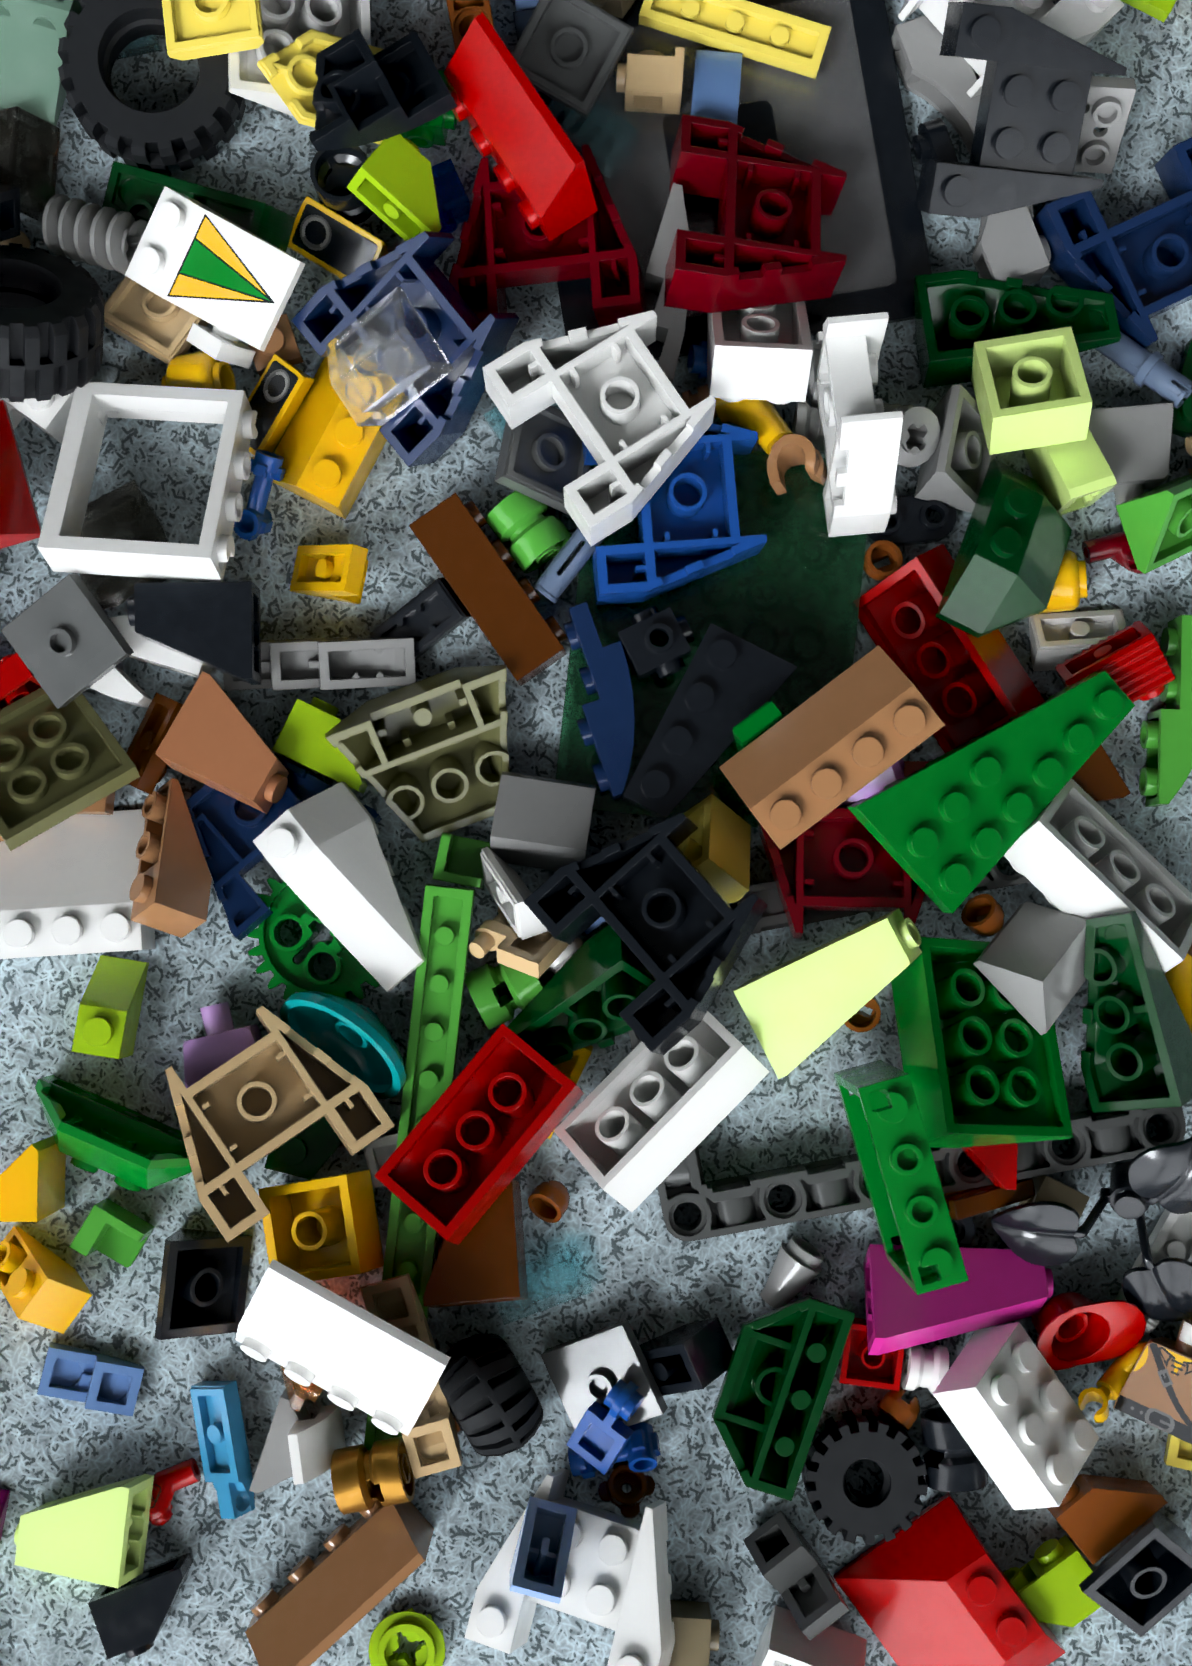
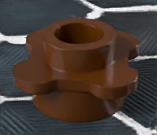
M628 1461L614 1463L613 1472L608 1481L600 1483L598 1495L603 1502H611L617 1506L624 1518L632 1519L639 1514V1505L645 1496L653 1494L655 1482L651 1476L644 1475L643 1472L630 1470ZM625 1484L631 1487V1491L628 1493L622 1490V1486Z

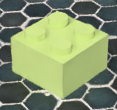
M1071 326L974 342L971 382L989 455L1087 439L1093 402Z

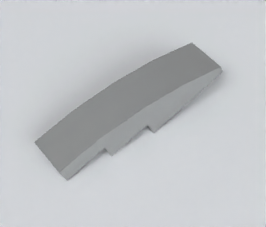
M673 183L644 281V289L660 293L654 310L657 315L656 340L664 343L658 364L671 383H673L687 315L686 309L664 306L666 264L677 229L689 231L683 187L676 183Z
M366 637L261 640V685H251L223 673L224 691L272 688V691L311 688L333 690L407 686L416 682L414 638Z

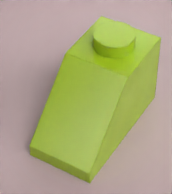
M401 134L384 139L363 163L346 188L405 241L424 231L439 232L441 230L431 162L421 154L415 143L404 138Z
M313 697L310 704L297 699L272 750L339 783L345 782L348 787L364 794L368 786L365 778L363 779L338 748H334L325 738V734L342 721L336 717L339 709L316 697Z
M107 955L100 956L79 1004L71 1052L114 1059H122L133 1055L149 962Z

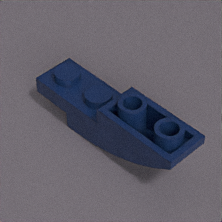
M584 602L569 608L571 621L564 623L563 627L571 650L581 649L586 666L579 668V673L588 696L596 693L598 700L582 705L584 717L576 720L585 747L593 744L595 746L600 762L592 765L600 791L603 792L610 789L614 800L622 797L630 770L635 725L633 690L621 641L602 647L588 604Z

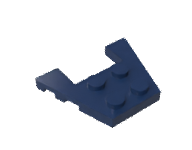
M275 754L289 771L287 777L288 785L283 797L279 802L272 804L267 814L207 785H204L186 800L205 860L214 881L213 886L229 920L227 923L230 931L240 941L273 914V911L244 879V875L265 858L253 843V840L287 809L332 787V785H328L308 774L304 769ZM366 804L363 805L374 818L376 824L382 820L375 809Z

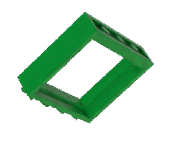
M882 1060L834 1072L887 1260L917 1295L969 1281L909 1073ZM899 1236L903 1248L894 1250L891 1238Z

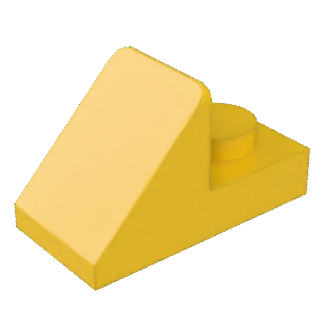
M355 544L298 546L289 591L360 604L369 562L367 560L368 549Z

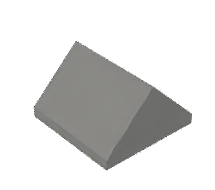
M961 384L950 387L932 410L939 421L940 440L933 455L928 461L920 465L914 498L925 501H940L948 507L972 513L989 464L996 458V454L989 455L976 400Z
M502 771L490 834V849L507 864L554 871L574 861L580 862L586 859L596 785Z
M1026 901L1017 908L973 964L1040 1035L1048 1032L1086 981L1084 977L1087 919Z

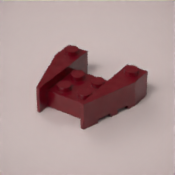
M682 114L671 153L669 191H671L673 183L682 185L683 193L719 199L718 235L677 229L666 264L664 306L716 313L831 298L847 261V255L821 251V215H832L846 181L847 172L815 158L812 164L790 156L783 152L785 145L768 139L765 145L743 135L745 128L732 122Z
M589 144L582 145V158L586 165L598 211L550 242L539 226L531 230L517 206L522 200L516 191L513 190L507 194L498 181L489 158H481L472 190L474 194L468 220L467 222L464 221L460 235L462 243L457 261L452 265L449 282L482 322L490 313H507L506 288L583 278H591L593 310L600 327L618 323V318L646 312L644 278L638 257L622 224L620 215L606 187Z
M904 761V776L907 777L920 770L930 761ZM835 808L781 850L755 818L793 939H801L803 935L804 910L892 912L899 908L904 919L910 918L914 924L916 923L923 902L924 891L849 809Z

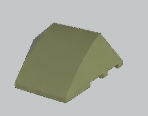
M506 666L454 667L366 701L325 734V738L332 746L338 748L354 765L357 773L363 779H367L385 799V803L422 843L441 836L442 832L450 833L494 816L502 771L509 772Z

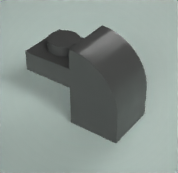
M782 1511L778 1512L743 1540L763 1577L781 1594L800 1630L810 1641L849 1611L834 1585L836 1583L822 1560Z

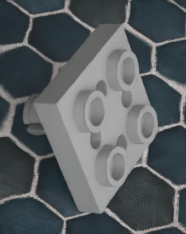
M1092 76L1073 172L1112 174L1137 90L1134 78ZM1097 126L1098 129H1105L1101 132H1097V130L1094 128Z

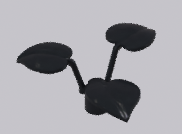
M1192 1137L1180 1142L1149 1148L1134 1157L1131 1162L1116 1165L1110 1172V1188L1100 1189L1099 1200L1080 1227L1079 1214L1074 1208L1053 1201H1039L1018 1205L1003 1210L991 1218L994 1230L1018 1257L1034 1265L1054 1266L1067 1262L1076 1255L1078 1250L1076 1238H1084L1088 1235L1107 1203H1110L1112 1209L1120 1217L1136 1220L1142 1259L1145 1267L1129 1269L1124 1273L1122 1289L1127 1301L1135 1304L1145 1316L1159 1321L1177 1322L1182 1321L1183 1318L1189 1319L1192 1317V1262L1181 1258H1165L1155 1264L1151 1256L1145 1222V1212L1149 1205H1154L1157 1202L1171 1213L1186 1214L1192 1212Z

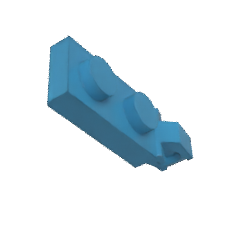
M237 1380L202 1381L191 1386L190 1394L205 1482H212L217 1491L221 1518L236 1519L255 1509L254 1492L249 1491L253 1476Z

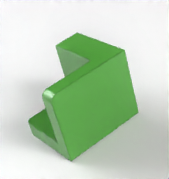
M442 832L433 879L483 889L484 877L480 852H482V848H490V842Z
M106 1198L93 1206L69 1247L85 1257L97 1250L128 1268L133 1265L155 1227Z

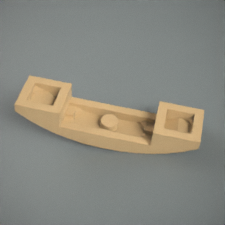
M409 1273L360 1288L366 1311L435 1348L422 1305ZM439 1380L409 1435L407 1436L402 1433L414 1479L456 1468L463 1464L454 1416L440 1388Z

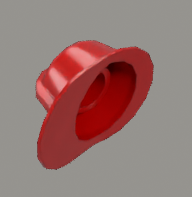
M1065 1292L1051 1298L1041 1308L1038 1315L1032 1316V1323L1038 1333L1036 1347L1052 1370L1057 1371L1122 1356L1138 1344L1146 1328L1144 1313L1135 1304L1124 1300H1107L1094 1303L1083 1294L1075 1292Z

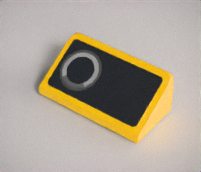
M306 196L300 206L288 243V248L340 279L355 272V268L364 263L375 261L389 253L385 242L308 196Z
M277 354L273 355L248 398L251 409L257 411L255 426L258 436L256 439H251L249 452L255 455L257 449L274 451L315 379Z

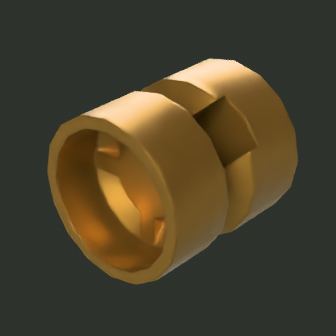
M402 1436L375 1441L371 1450H368L364 1444H359L333 1451L331 1458V1480L335 1500L342 1514L370 1510L374 1507L376 1500L386 1507L411 1502L414 1499L415 1479Z

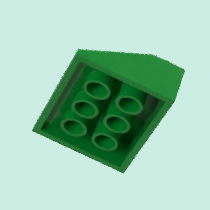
M921 937L919 948L922 953L891 981L903 1071L910 1075L928 1141L932 1148H962L1062 1140L1073 1137L1055 1023L1047 1033L1040 1035L973 964L990 942Z

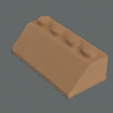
M877 645L719 766V768L781 850L944 727L945 724L910 679L884 650Z
M376 1500L372 1509L359 1512L362 1517L350 1528L345 1523L338 1526L325 1539L323 1545L326 1549L316 1559L312 1560L309 1556L304 1557L288 1573L287 1578L290 1582L278 1593L271 1588L255 1602L250 1609L254 1615L245 1633L259 1666H310L426 1561L434 1528L412 1502L384 1507Z

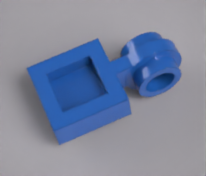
M619 1379L603 1402L610 1408L609 1411L595 1401L587 1409L566 1444L603 1475L613 1467L634 1433L631 1428L619 1420L622 1417L625 1421H629L644 1400V1396L638 1392L639 1386L632 1381L627 1384L622 1379Z

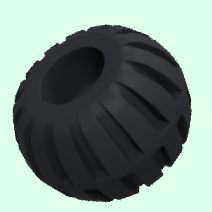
M477 1334L462 1339L445 1353L451 1358L439 1378L440 1388L450 1405V1411L461 1431H464L473 1449L481 1456H502L522 1448L535 1435L543 1420V1409L531 1383L515 1355L499 1335Z

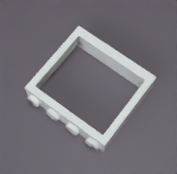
M88 382L82 388L77 387L74 391L37 545L52 571L223 582L226 563H228L229 557H234L235 543L232 536L234 523L240 522L243 514V499L240 493L243 480H248L251 473L250 441L258 436L255 426L257 411L251 409L245 391ZM108 418L223 424L199 544L80 537Z

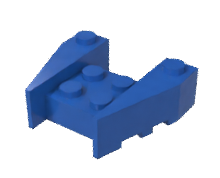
M725 423L722 426L712 424L638 513L640 543L595 546L592 564L596 605L644 602L760 553L767 543V534L740 536L733 460L735 455H750L758 440V432ZM582 441L584 466L598 465Z

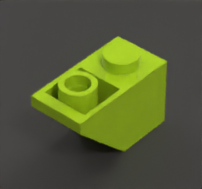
M1066 1535L1059 1540L1054 1538L1041 1544L1036 1549L1034 1558L1021 1568L1013 1567L1003 1572L1039 1622L1074 1627L1101 1607L1084 1594L1079 1587V1584L1092 1570Z

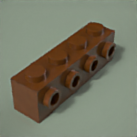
M454 493L411 523L409 527L514 678L522 686L566 655V651L561 643L567 639V636L552 615L544 620L534 604L541 599L527 578L523 577L517 581L507 566L513 563L514 560L499 538L490 543L481 527L487 524V521L474 502L470 500L463 504L458 495Z

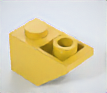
M13 1226L4 1240L0 1242V1289L16 1316L21 1320L64 1334L92 1296L76 1269L20 1227Z

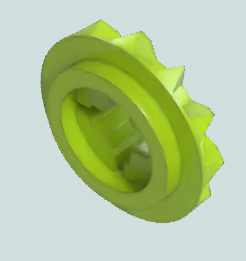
M412 1607L406 1611L396 1613L391 1611L385 1619L376 1624L371 1635L368 1650L371 1666H442L446 1653L443 1629L438 1628L430 1614L423 1615L415 1612ZM400 1633H402L403 1637L406 1636L409 1642L422 1641L416 1647L415 1663L406 1652L394 1653L399 1648L401 1642Z

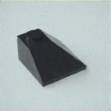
M1158 1510L1126 1537L1079 1584V1587L1089 1598L1142 1637L1192 1593V1541L1186 1532Z

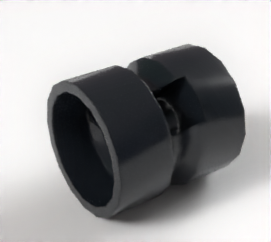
M359 146L339 150L318 151L310 165V177L320 204L355 225L365 222L374 212L346 187L368 159L367 155Z
M936 1407L923 1411L920 1414L923 1445L930 1448L923 1455L927 1471L925 1481L928 1487L933 1490L952 1493L970 1492L986 1487L989 1483L988 1472L943 1408Z

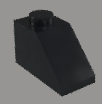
M718 1317L687 1323L640 1345L662 1396L704 1389L727 1371L733 1354L732 1347Z
M190 1553L145 1569L141 1575L119 1588L105 1585L100 1586L88 1605L107 1659L125 1653L126 1658H132L153 1647L154 1641L164 1626L193 1563Z

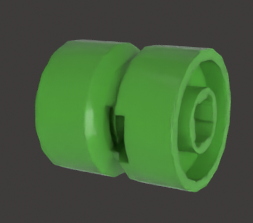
M514 491L499 502L488 513L485 520L501 542H512L509 552L522 571L527 574L540 568L555 557L561 547L571 537V533L560 519L554 516H546L549 506Z
M486 963L466 973L465 977L469 993L489 1030L513 1019L515 1009L520 1008L523 1010L544 987L541 978H535L500 963L496 967ZM505 981L510 994L500 997L495 987Z

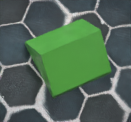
M1192 474L1176 478L1116 505L1136 567L1142 573L1146 574L1192 551Z

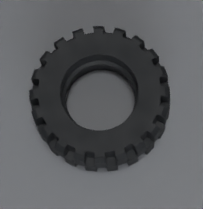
M79 0L83 10L79 15L74 11L69 12L64 22V26L69 34L68 38H59L58 55L63 65L58 67L60 82L67 93L66 98L92 140L95 139L101 149L113 159L119 156L123 158L126 165L142 168L143 164L150 165L155 173H168V165L179 164L181 171L195 167L192 162L193 159L203 155L208 161L217 155L216 145L221 140L229 143L236 133L234 122L235 120H242L246 108L243 97L229 92L228 53L197 58L200 71L198 82L189 97L178 106L156 113L132 109L124 105L113 90L111 84L112 68L119 54L130 43L146 36H165L162 0Z
M17 243L0 245V398H8L9 402H24V399L36 398L37 401L51 400L52 396L56 394L62 397L73 393L77 387H84L101 367L105 309L103 292L94 277L92 278L85 268L81 265L74 266L72 260L67 257L51 255L49 250L35 247V249L25 248L22 244Z

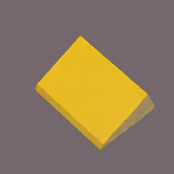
M53 1136L31 1144L0 1175V1222H38L65 1207L66 1154L58 1150Z

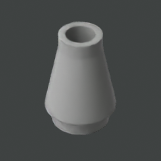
M792 1236L788 1243H782L766 1285L760 1293L761 1298L775 1309L788 1305L796 1295L821 1273L820 1264L824 1260L822 1253L812 1244L797 1236Z

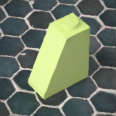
M1089 428L1086 440L1024 450L1033 479L1036 480L1061 515L1091 506L1117 484L1115 476Z
M139 1475L47 1502L21 1515L14 1535V1542L17 1546L14 1565L114 1588H119L141 1575L144 1568L154 1475Z

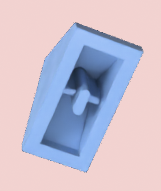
M532 1496L529 1497L510 1568V1591L560 1603L577 1508Z

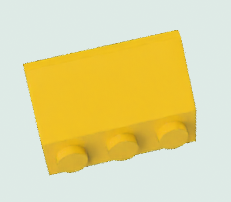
M330 356L324 357L313 378L315 379L314 383L274 452L284 457L282 468H285L286 471L283 480H273V483L346 519L387 441L379 430L405 404L409 397L390 374L362 360Z

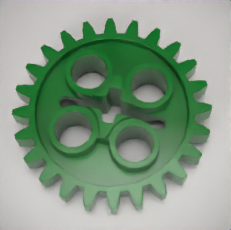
M270 877L267 879L273 893L271 896L257 894L273 911V914L259 925V928L254 929L247 936L259 939L260 944L248 951V954L250 956L263 955L265 960L255 970L256 973L271 971L274 974L267 986L269 989H274L281 984L286 985L283 996L285 1001L294 993L308 991L326 993L349 999L348 992L352 991L357 998L362 1000L366 998L363 986L365 982L376 988L381 986L331 931L330 934L334 938L332 942H318L300 964H296L294 957L318 936L319 931L315 927L316 924L323 923L285 882L282 883ZM290 919L298 922L302 929V937L295 946L285 944L280 935L282 925ZM322 952L330 954L336 962V971L328 980L320 978L314 971V960Z

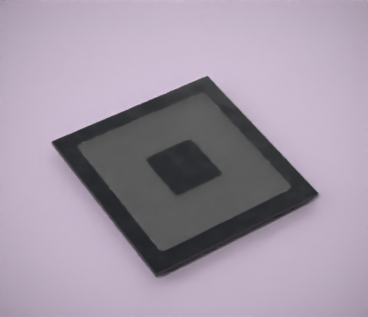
M635 0L623 19L616 17L634 28V33L618 62L627 63V53L638 54L644 50H655L663 53L664 56H674L675 47H685L680 115L624 111L625 93H616L617 65L588 119L544 93L537 92L581 156L582 145L589 144L606 187L620 215L622 224L636 252L645 281L647 267L671 192L669 188L672 149L682 114L690 115L696 50L726 51L639 25V13L644 0ZM746 0L832 27L816 79L742 57L737 125L745 128L743 135L765 145L768 139L785 145L783 152L809 164H812L815 158L847 172L846 181L832 215H821V251L847 255V261L831 298L805 301L811 336L823 331L822 325L827 317L888 312V323L915 319V276L932 274L921 210L915 208L918 190L885 0ZM534 9L513 12L517 42ZM683 193L689 231L718 235L719 199ZM591 278L558 281L557 287L565 336L568 335V331L586 327L587 330L599 328L600 326L592 304ZM645 289L646 311L655 310L660 293ZM687 310L685 332L679 357L688 355L690 345H699V342L707 341L706 312ZM656 340L647 346L655 360L660 359L664 343Z

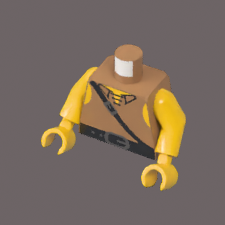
M1183 1318L1176 1341L1163 1336L1150 1339L1148 1342L1141 1341L1124 1355L1117 1358L1097 1381V1388L1089 1387L1080 1393L1078 1397L1079 1409L1083 1411L1086 1404L1091 1401L1099 1402L1102 1407L1095 1413L1094 1420L1096 1423H1103L1109 1416L1108 1401L1116 1400L1115 1409L1192 1444V1320Z

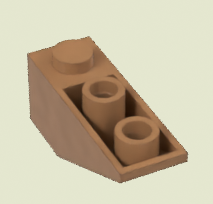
M171 778L157 791L149 794L143 804L142 816L146 819L143 835L136 848V857L139 859L138 873L131 885L129 897L133 901L131 921L183 938L207 921L212 878L179 780Z

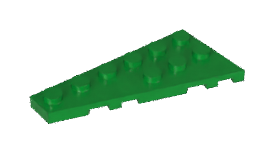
M1106 671L1094 672L1050 696L1043 703L1030 710L1022 711L999 727L978 735L930 761L920 770L905 778L897 779L886 785L883 790L866 799H861L847 808L943 913L953 914L1135 705Z

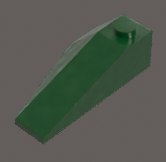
M113 161L102 208L112 207L117 212H130L135 217V221L142 219L148 223L166 186L202 203L286 252L295 217L263 202Z
M968 270L918 275L914 279L916 350L923 388L971 382L974 342L1069 326L1072 327L1079 353L1117 343L1121 339L1113 294L1055 285L1051 289L1022 285L1023 279L1007 277L1006 282L978 277L979 272Z
M1136 911L1087 919L1084 977L1088 980V1003L1083 1007L1082 1023L1087 1024L1086 1048L1081 1050V1070L1093 1113L1183 1106L1192 1099V1033Z
M608 925L588 939L507 1027L555 1066L571 1060L573 1051L596 1043L600 1049L615 1044V1036L632 1031L619 1013L656 979L611 926Z

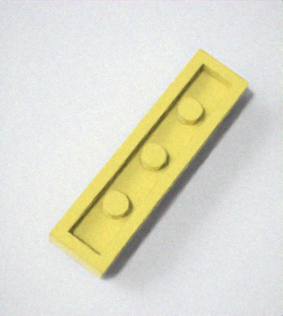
M644 0L639 13V25L726 52L743 53L742 57L816 79L832 28L746 0Z

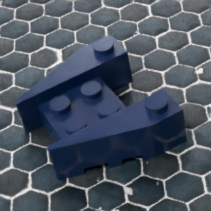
M1192 137L1174 145L1154 165L1170 199L1169 201L1108 229L1091 191L1063 197L1045 205L1033 219L1038 235H1044L1051 251L1050 267L1069 287L1113 294L1120 331L1146 349L1158 340L1150 318L1192 299Z
M424 231L396 246L394 251L375 261H368L355 268V272L342 279L333 280L318 289L291 320L320 357L349 356L363 340L407 394L409 399L379 431L408 467L434 463L465 432L486 389L482 367L502 356L520 319L516 313H490L482 322L434 263L455 240L451 233Z

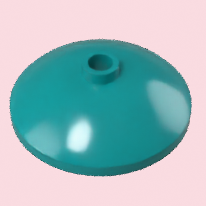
M315 991L294 993L283 1003L280 1009L281 1020L316 1048L318 1047L330 1056L332 1060L349 1073L367 1084L376 1098H392L405 1085L406 1072L403 1058L391 1034L371 1009L343 997Z

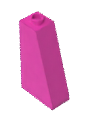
M870 1244L863 1262L868 1355H881L1038 1315L1047 1298H1051L1053 1295L1054 1280L1052 1270L1045 1268V1266L1026 1262L1011 1249L959 1247L969 1281L917 1295L889 1263L883 1244ZM893 1245L894 1250L903 1248L902 1245Z

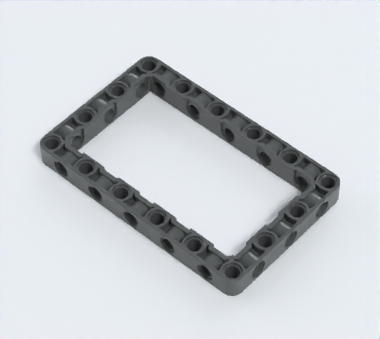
M995 865L972 892L1030 883V881L1015 870L1010 875L1002 874L998 870L997 865ZM775 881L749 886V892L735 903L737 906L740 905L754 892L768 905L752 934L789 927ZM924 894L923 902L932 901L926 894ZM804 910L803 925L869 911ZM632 1030L629 1031V1037L633 1050L641 1040ZM1180 1106L1095 1113L1091 1109L1070 1113L1073 1137L1070 1138V1146L1065 1153L1060 1155L1054 1154L1052 1149L1053 1140L1018 1143L1017 1180L1133 1159L1149 1148L1183 1141L1186 1134L1183 1108ZM1159 1114L1163 1120V1127L1157 1136L1151 1138L1146 1131V1124L1150 1117ZM697 1146L658 1186L666 1228L673 1237L682 1241L702 1240L872 1208L868 1191L863 1185V1174L857 1154L705 1182ZM930 1147L944 1194L994 1185L977 1165L969 1172L959 1171L957 1160L963 1152L962 1148ZM779 1184H786L793 1190L791 1201L783 1207H775L768 1202L770 1190ZM684 1202L696 1204L700 1208L698 1219L691 1224L677 1222L674 1219V1211L679 1204Z

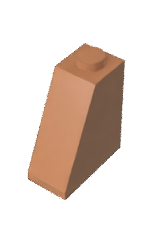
M202 671L155 754L170 768L267 814L272 804L279 802L283 797L288 785L287 777L289 771L222 687L210 674Z

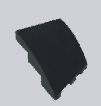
M358 28L317 54L315 74L318 81L313 91L312 102L316 109L315 131H310L309 139L317 151L362 146L410 131L457 107V104L415 30L374 55Z

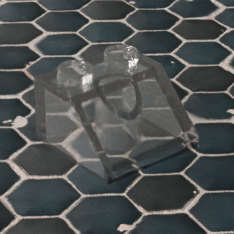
M396 287L326 344L331 386L357 426H383L454 370L401 287Z

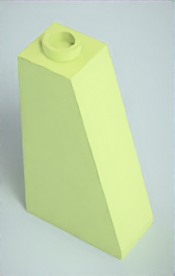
M899 908L746 981L733 991L778 1079L787 1076L922 953L919 948L921 937L917 927L910 918L904 919Z

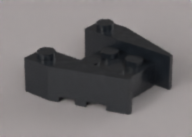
M948 2L940 55L986 60L987 62L969 163L923 158L915 208L928 214L980 218L1103 188L1104 180L1073 174L1092 73L1125 76L1127 68L1013 7L970 2Z
M683 813L648 828V831L622 843L616 842L601 849L602 852L580 862L574 861L559 868L523 901L555 939L568 944L577 939L601 916L656 979L625 1007L619 1015L652 1053L665 1055L702 1021L768 906L753 892L733 910L678 848L685 839L698 829Z

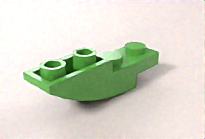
M1180 615L1169 621L1168 627L1163 629L1160 648L1164 656H1167V663L1175 676V680L1165 684V689L1160 694L1161 702L1166 703V709H1159L1148 713L1147 720L1142 722L1140 729L1141 747L1147 749L1146 767L1141 769L1139 775V791L1142 796H1146L1145 807L1169 804L1183 786L1192 770V615Z

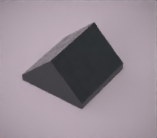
M180 1228L165 1239L155 1330L156 1339L166 1340L237 1332L238 1325L245 1311L252 1236L240 1234L227 1243L221 1232Z

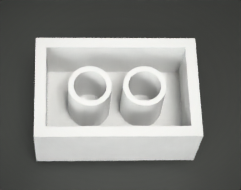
M1020 1322L976 1330L932 1393L1013 1510L1059 1507L1099 1440L1097 1433Z

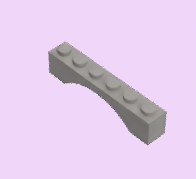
M925 15L896 25L891 40L895 63L905 89L926 100L940 112L959 134L971 155L981 95L970 98L966 92L980 76L964 58L940 55L943 35ZM1033 205L981 217L979 235L972 254V260L977 272H979V278L1006 282L1007 277L1023 279L1022 285H1029L1040 281L1050 266L1051 251L1044 235H1038L1032 220L1034 217Z

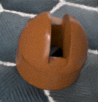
M887 540L874 542L865 551L862 559L863 570L869 578L875 581H883L900 569L903 563V556L898 546ZM889 558L891 563L889 565L880 568H875V566L873 565L874 563Z
M979 894L971 898L965 904L961 913L963 923L973 933L981 937L995 935L1004 925L1005 915L1002 906L989 894Z
M875 997L864 1005L873 1009L871 1015L859 1010L844 1023L849 1029L855 1032H867L879 1023L881 1010L879 1002Z
M560 1181L542 1182L529 1196V1208L541 1220L556 1223L568 1209L570 1201L568 1189Z
M900 1387L899 1391L890 1390L885 1394L877 1407L896 1424L909 1431L920 1413L918 1397L915 1395L909 1403H906L901 1398L907 1390H903L902 1387Z

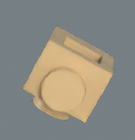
M675 47L674 56H664L663 53L655 50H644L638 54L627 53V63H617L616 93H625L624 111L680 115L685 47Z

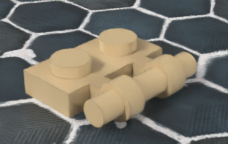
M498 907V915L493 920H485L475 931V939L468 945V949L474 957L479 959L483 958L489 951H496L497 963L539 979L569 944L555 939L549 931L522 940L521 937L517 936Z

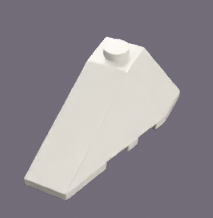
M340 782L287 809L256 837L253 843L280 878L375 980L389 992L425 961V957L407 908L402 905L392 878L395 875L390 862L384 857L377 837L379 832L374 818L347 784Z

